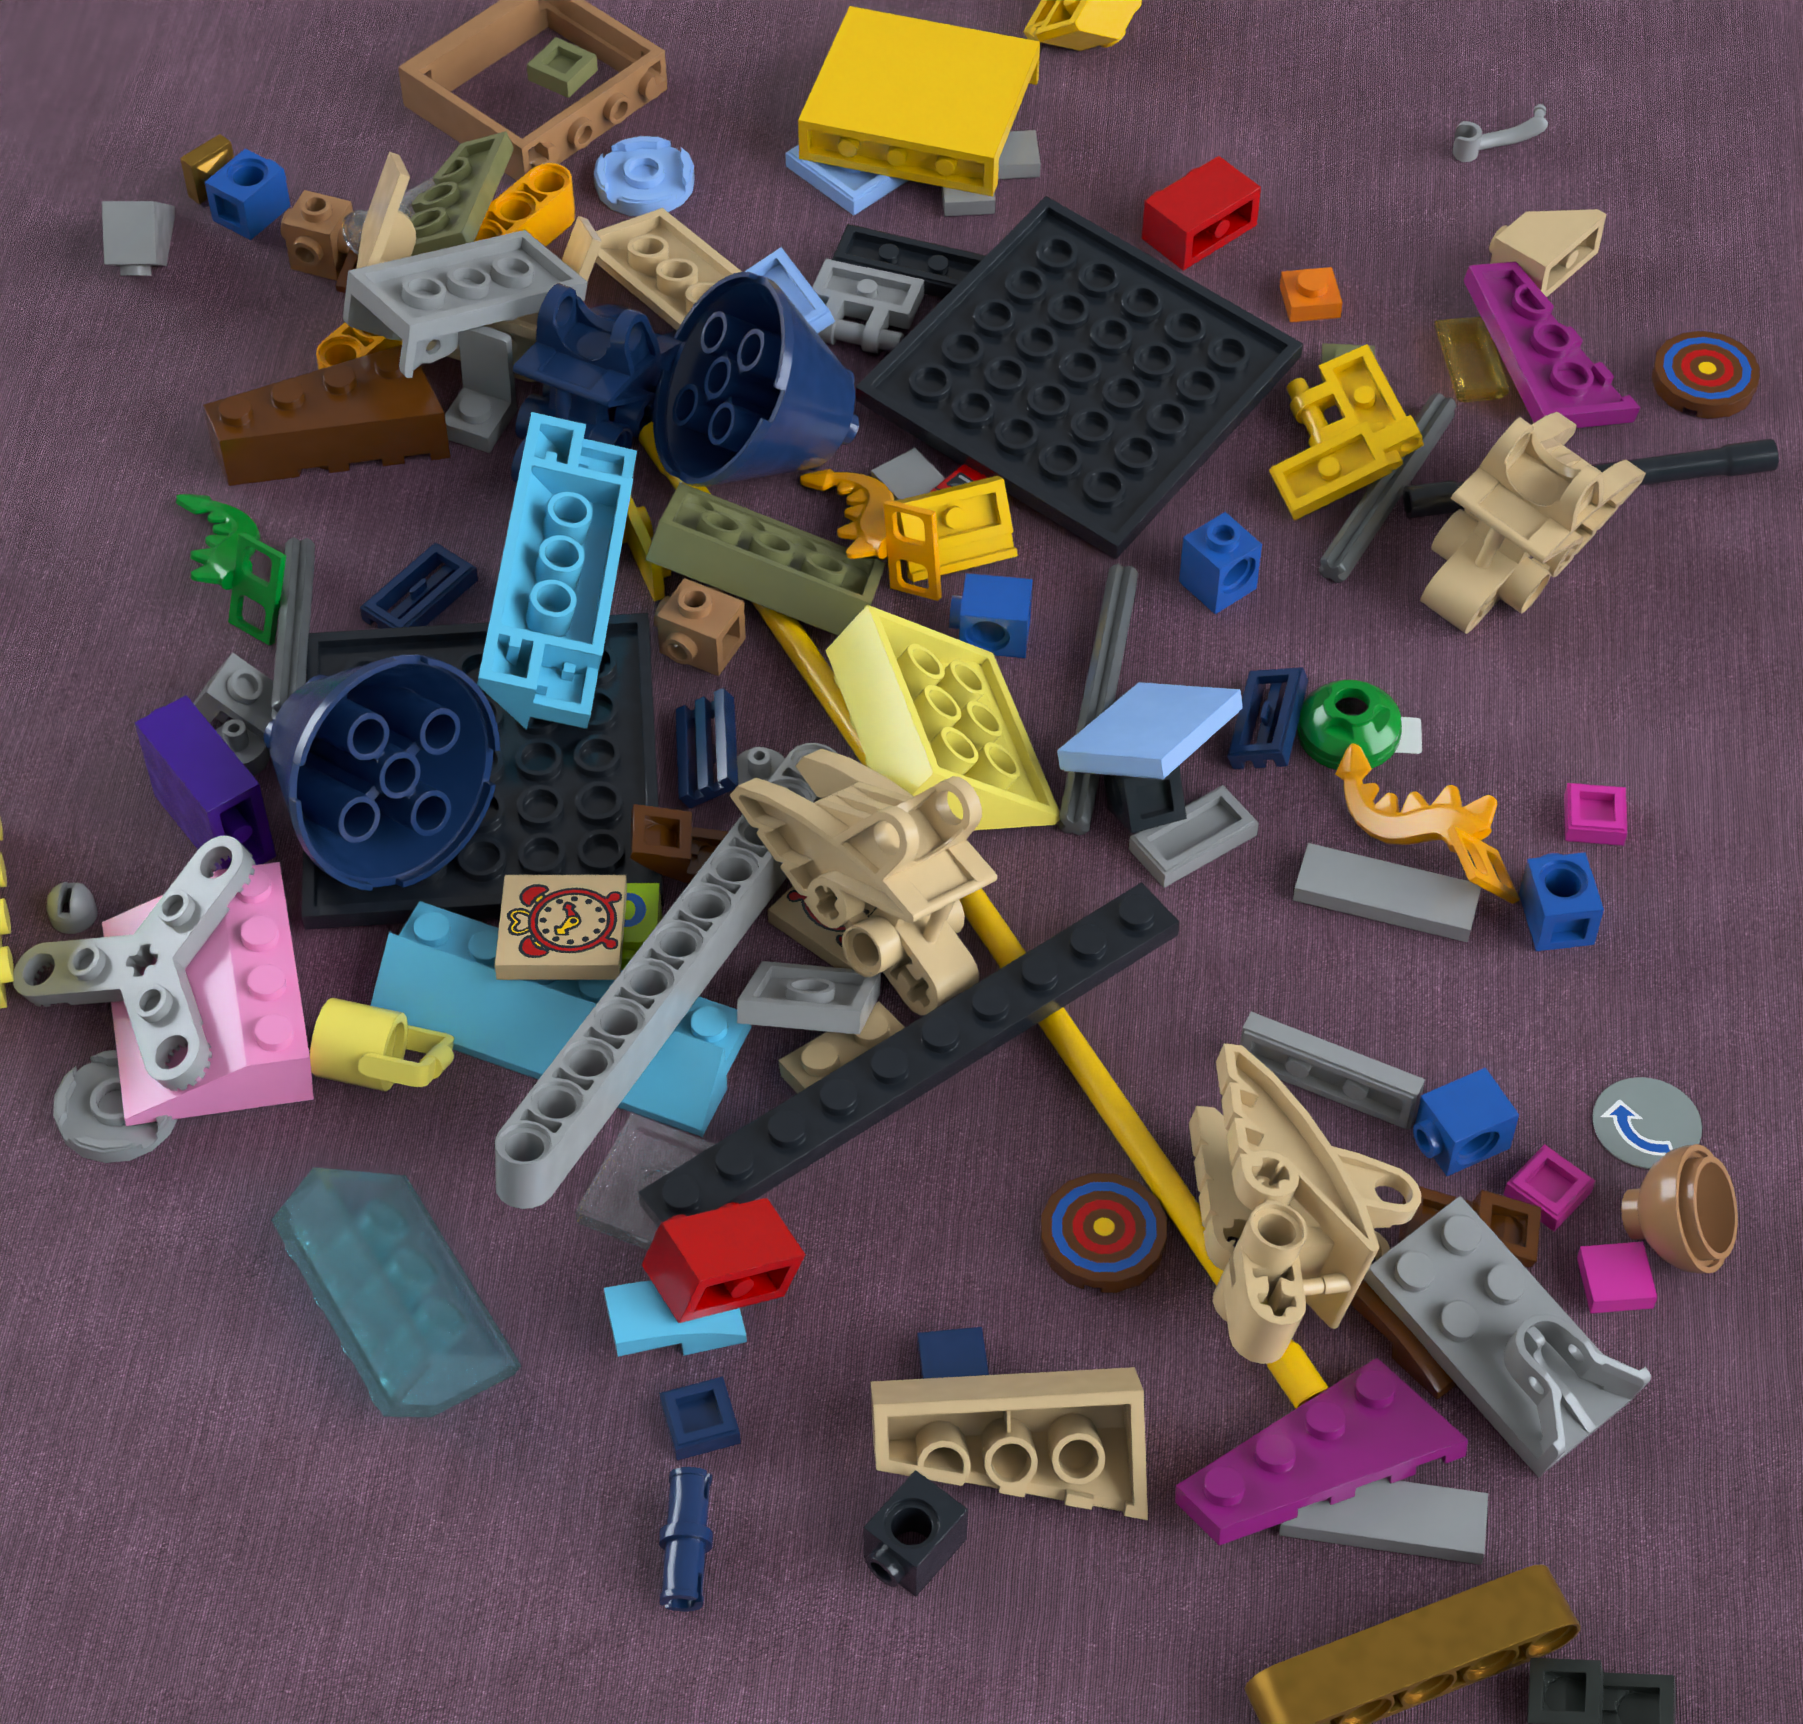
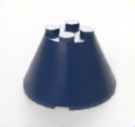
M738 272L715 283L698 299L685 316L674 336L675 339L682 341L675 356L671 371L661 369L655 394L653 411L654 440L659 459L670 475L679 478L691 486L708 487L807 469L814 471L827 462L836 453L841 444L848 445L854 440L859 428V418L856 414H853L855 407L853 372L842 365L774 281L752 272Z
M422 655L392 656L330 676H314L288 697L277 713L276 718L268 723L264 732V743L270 749L271 759L289 815L304 851L329 876L348 886L361 890L372 891L373 887L394 884L403 888L424 880L443 868L465 847L480 826L496 787V784L490 782L493 765V750L500 751V738L497 722L489 701L480 687L464 672L432 657Z

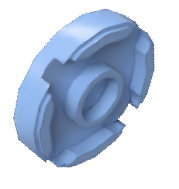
M638 136L621 140L611 146L612 152L606 154L604 158L602 153L596 160L594 183L599 199L611 210L627 216L637 217L660 208L670 212L683 205L693 192L695 181L694 165L689 153L682 147L680 152L676 148L671 147V141L660 137Z

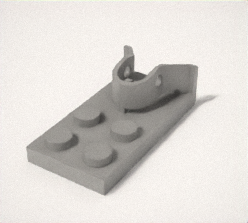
M523 230L349 270L343 320L352 328L384 336L391 340H403L399 367L405 377L412 378L413 371L422 363H433L454 352L459 345L458 332L500 321H512L521 316L537 313L545 296L557 283L572 287L576 290L577 296L585 301L588 282L531 234ZM432 340H437L435 347L430 351H426L427 345Z
M1461 1196L1371 1264L1363 1278L1382 1301L1411 1330L1434 1360L1538 1478L1630 1403L1651 1380V1374L1646 1367L1639 1371L1603 1355Z

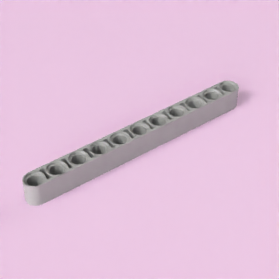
M819 743L799 745L787 755L768 782L783 786L814 803L822 798L815 795L795 766L802 757L819 749L837 752L829 746ZM743 814L498 1132L495 1139V1185L497 1195L507 1205L520 1209L535 1208L551 1198L787 878L780 868L783 863L773 858L756 834L759 829L751 827Z

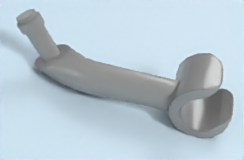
M1538 104L1534 107V117L1509 129L1482 134L1480 126L1473 122H1461L1455 132L1453 155L1461 162H1470L1477 158L1479 150L1510 145L1539 135L1548 126V122L1544 118L1546 107L1543 104Z

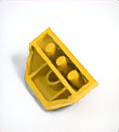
M1041 0L1023 32L1029 40L1078 51L1096 46L1107 48L1116 44L1124 37L1125 30L1134 13L1142 5V0Z

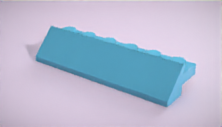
M531 412L477 685L526 730L530 717L587 729L605 644L633 484L632 477L637 450L584 439L586 424Z
M419 901L400 934L396 935L390 932L388 934L370 1006L402 1012L407 1016V1022L410 1026L452 1035L454 1037L453 1050L539 1080L615 980H497L495 958L499 928ZM698 997L618 1105V1108L703 1137L727 1091L726 1075L751 1029V1025L737 1023V1009Z

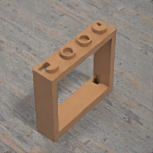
M500 0L398 67L404 106L459 143L507 131L514 150L504 173L516 181L538 165L545 163L560 164L667 90L665 50L585 0ZM548 27L580 48L596 54L599 60L619 72L523 139L451 92Z

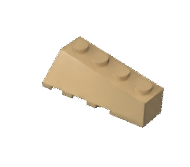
M1135 1367L871 1382L873 1446L876 1470L910 1476L916 1470L932 1481L963 1486L964 1483L997 1488L999 1493L1018 1497H1025V1494L1062 1500L1068 1506L1092 1510V1507L1095 1506L1122 1511L1124 1516L1148 1520L1144 1390Z

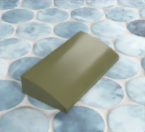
M681 482L658 523L646 557V561L838 636L866 605L871 606L886 565L885 562L872 557L850 559L846 556L847 548Z

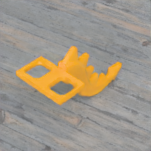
M825 469L800 476L801 485L826 491L833 486H837V494L839 495L852 493L846 497V503L853 505V507L846 508L844 515L853 522L837 529L839 538L855 540L846 550L848 558L857 559L876 556L884 559L888 556L890 589L935 601L942 598L936 511L895 501L894 495L884 483L864 474L834 472L831 469ZM897 512L917 516L923 521L925 541L905 537L901 534L900 527L897 524ZM900 559L921 564L927 569L929 589L908 584L903 580Z
M1354 743L1349 745L1335 775L1344 781L1343 788L1348 811L1362 830L1370 837L1386 844L1412 845L1442 840L1447 844L1451 852L1457 853L1470 882L1511 904L1520 900L1498 850L1481 841L1492 832L1490 827L1497 807L1495 797L1486 795L1463 807L1458 788L1454 785H1448L1431 805L1416 791L1408 794L1401 812H1399L1397 795L1393 793L1385 794L1375 804L1373 800L1379 792V786L1376 783L1363 784L1362 782L1372 768L1362 748ZM1467 850L1469 851V853H1470V855H1471V857H1472V859H1473V862H1474L1475 866L1473 865V863H1472V861H1471V858H1470V856H1469Z

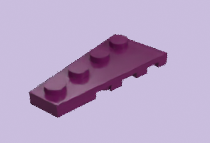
M1517 262L1469 265L1463 281L1534 423L1546 415L1559 412L1576 424V428L1632 423L1635 421L1641 407L1630 395L1621 397L1611 385L1614 378L1612 373L1602 362L1593 364L1581 350L1580 346L1583 339L1571 326L1566 327L1553 317L1551 313L1554 305Z
M1375 1358L1177 1484L1175 1503L1220 1546L1297 1518L1299 1508L1319 1501L1328 1500L1330 1505L1355 1497L1356 1488L1385 1477H1387L1390 1484L1416 1475L1417 1466L1441 1458L1444 1464L1466 1457L1468 1439L1383 1362Z

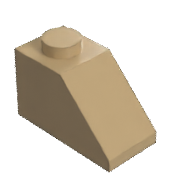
M1598 209L1525 212L1511 225H1504L1495 233L1489 246V251L1492 253L1490 264L1517 262L1543 294L1548 297L1598 253L1606 214Z

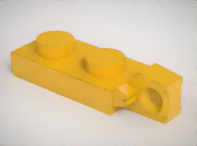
M1411 415L1387 427L1384 426L1382 421L1369 425L1368 421L1365 420L1272 466L1269 472L1295 521L1393 473L1392 470L1403 465L1402 458L1424 446L1423 438Z

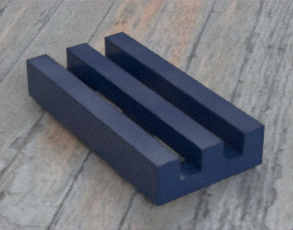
M435 542L360 607L362 620L369 625L376 622L378 629L427 626L478 581L477 568ZM441 563L445 564L437 572H435L429 579H425V577L428 576L433 570H435ZM410 591V595L391 612H387L388 609Z
M1303 667L1249 671L1242 697L1243 708L1238 713L1227 755L1233 769H1244L1246 761H1252L1255 768H1266L1267 761L1272 759L1276 767L1288 766L1309 682ZM1271 684L1267 701L1263 703L1260 715L1262 721L1256 744H1250L1265 685Z
M724 688L714 691V701L712 702L703 696L695 700L694 710H690L686 705L676 708L678 796L687 807L693 808L730 792L738 786L734 697ZM715 718L716 746L712 743L711 719ZM717 761L718 781L714 782L713 764Z

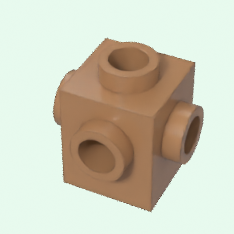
M304 190L293 208L286 210L281 222V235L286 241L291 269L338 280L351 245L359 246L360 229L355 224L351 201Z
M684 578L671 597L665 596L656 609L654 626L658 628L659 652L679 664H689L719 676L746 639L744 601L724 594L715 587L704 586Z

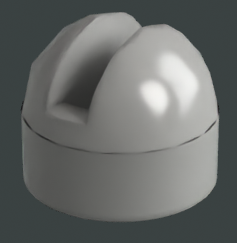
M62 882L53 887L47 896L46 910L52 926L59 932L65 934L82 932L88 929L97 918L98 910L93 894L83 883ZM70 901V913L62 912L64 904Z

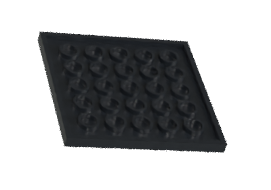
M1045 196L856 386V401L960 465L965 464L988 478L994 476L1003 478L1006 493L1114 559H1117L1301 358L1303 343Z
M648 613L609 615L603 655L598 670L591 716L587 729L530 717L526 730L482 690L493 710L500 738V751L493 750V765L490 782L496 784L489 808L472 838L439 871L424 880L403 888L394 884L373 887L372 891L361 890L348 886L329 876L309 858L303 849L302 920L305 930L407 923L419 901L471 919L500 917L505 875H626L627 883H660L661 905L664 907L662 875L630 859L631 811L633 805L659 807ZM489 622L309 633L306 683L317 675L330 676L392 656L422 655L444 661L456 667L477 684Z

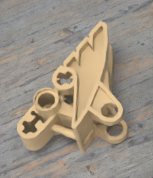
M1559 412L1546 415L1532 425L1519 417L1498 439L1480 467L1453 493L1451 499L1465 508V510H1457L1443 525L1433 541L1431 549L1446 559L1447 562L1428 583L1420 601L1465 634L1469 633L1500 599L1519 613H1524L1538 598L1550 577H1556L1571 562L1574 555L1580 552L1596 534V531L1615 513L1619 505H1622L1641 484L1646 473L1626 459L1615 463L1604 472H1601L1572 452L1564 444L1574 435L1577 425Z
M819 749L802 757L795 767L815 795L822 799L813 803L783 786L759 778H754L738 785L729 795L751 827L759 829L756 834L773 858L783 863L780 868L800 895L807 896L804 902L814 916L829 928L845 926L846 930L842 936V948L847 962L856 973L863 977H873L883 972L905 1004L919 1015L928 1014L979 982L977 964L957 936V933L961 931L964 925L965 917L959 899L995 882L997 874L967 841V838L980 823L982 807L974 788L961 777L952 776L913 796L887 777L849 757L825 749ZM948 791L954 793L962 804V820L952 813L948 805ZM865 902L877 907L869 918L864 913Z
M1224 1043L1216 1060L1220 1094L1223 1096L1221 1100L1223 1115L1214 1107L1196 1106L1189 1122L1193 1156L1196 1157L1194 1166L1197 1189L1200 1192L1199 1203L1202 1226L1205 1228L1203 1232L1205 1248L1213 1264L1224 1271L1213 1293V1304L1216 1312L1223 1320L1227 1321L1232 1346L1241 1356L1249 1361L1260 1364L1273 1363L1279 1360L1285 1353L1306 1312V1303L1330 1328H1338L1370 1265L1373 1264L1374 1257L1378 1260L1391 1250L1385 1238L1374 1229L1391 1228L1392 1225L1404 1224L1410 1221L1421 1203V1191L1415 1180L1402 1169L1360 1153L1331 1146L1308 1111L1269 1068L1244 1046ZM1378 1186L1394 1188L1403 1195L1406 1204L1382 1201L1377 1195L1375 1188ZM1229 1236L1239 1238L1235 1247V1240L1227 1241Z

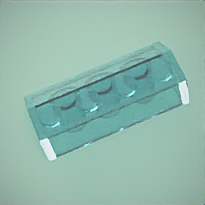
M313 1167L271 1219L285 1244L287 1254L298 1266L313 1292L314 1301L325 1313L341 1341L342 1350L352 1360L369 1390L372 1402L380 1409L384 1417L432 1418L515 1375L522 1367L406 1175Z

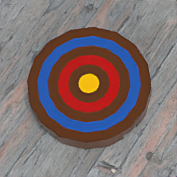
M1707 331L1686 332L1666 340L1656 352L1651 380L1657 395L1670 407L1680 412L1683 411V407L1697 411L1696 417L1722 418L1730 417L1746 409L1758 388L1760 367L1754 354L1739 341L1719 333Z
M1089 1173L1067 1181L1050 1196L1041 1215V1250L1050 1268L1068 1284L1084 1289V1285L1092 1288H1101V1293H1118L1140 1285L1158 1269L1167 1244L1166 1215L1156 1196L1139 1182L1115 1173Z

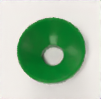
M1338 680L1315 689L1303 702L1297 726V736L1300 745L1307 755L1317 763L1335 770L1338 769L1346 749L1352 743L1362 748L1371 768L1383 764L1397 750L1402 735L1401 714L1392 697L1381 688L1360 680ZM1353 697L1365 702L1368 709L1360 715H1346L1340 712L1335 707V704L1343 698Z

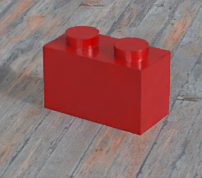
M1217 156L1201 167L1192 169L1186 176L1163 190L1154 192L1148 199L1144 200L1142 239L1184 271L1257 226L1261 186L1223 158Z
M763 1198L742 1204L731 1202L716 1210L690 1216L680 1214L661 1222L641 1265L677 1322L683 1323L784 1297L806 1254L768 1198Z

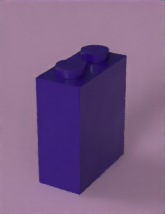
M187 695L166 706L155 709L146 717L134 722L154 795L197 850L204 843L215 837L231 836L237 839L253 855L252 859L255 861V865L264 864L276 857L260 784ZM229 856L226 861L221 858L222 863L220 865L217 862L214 864L217 867L214 871L228 869L232 859Z

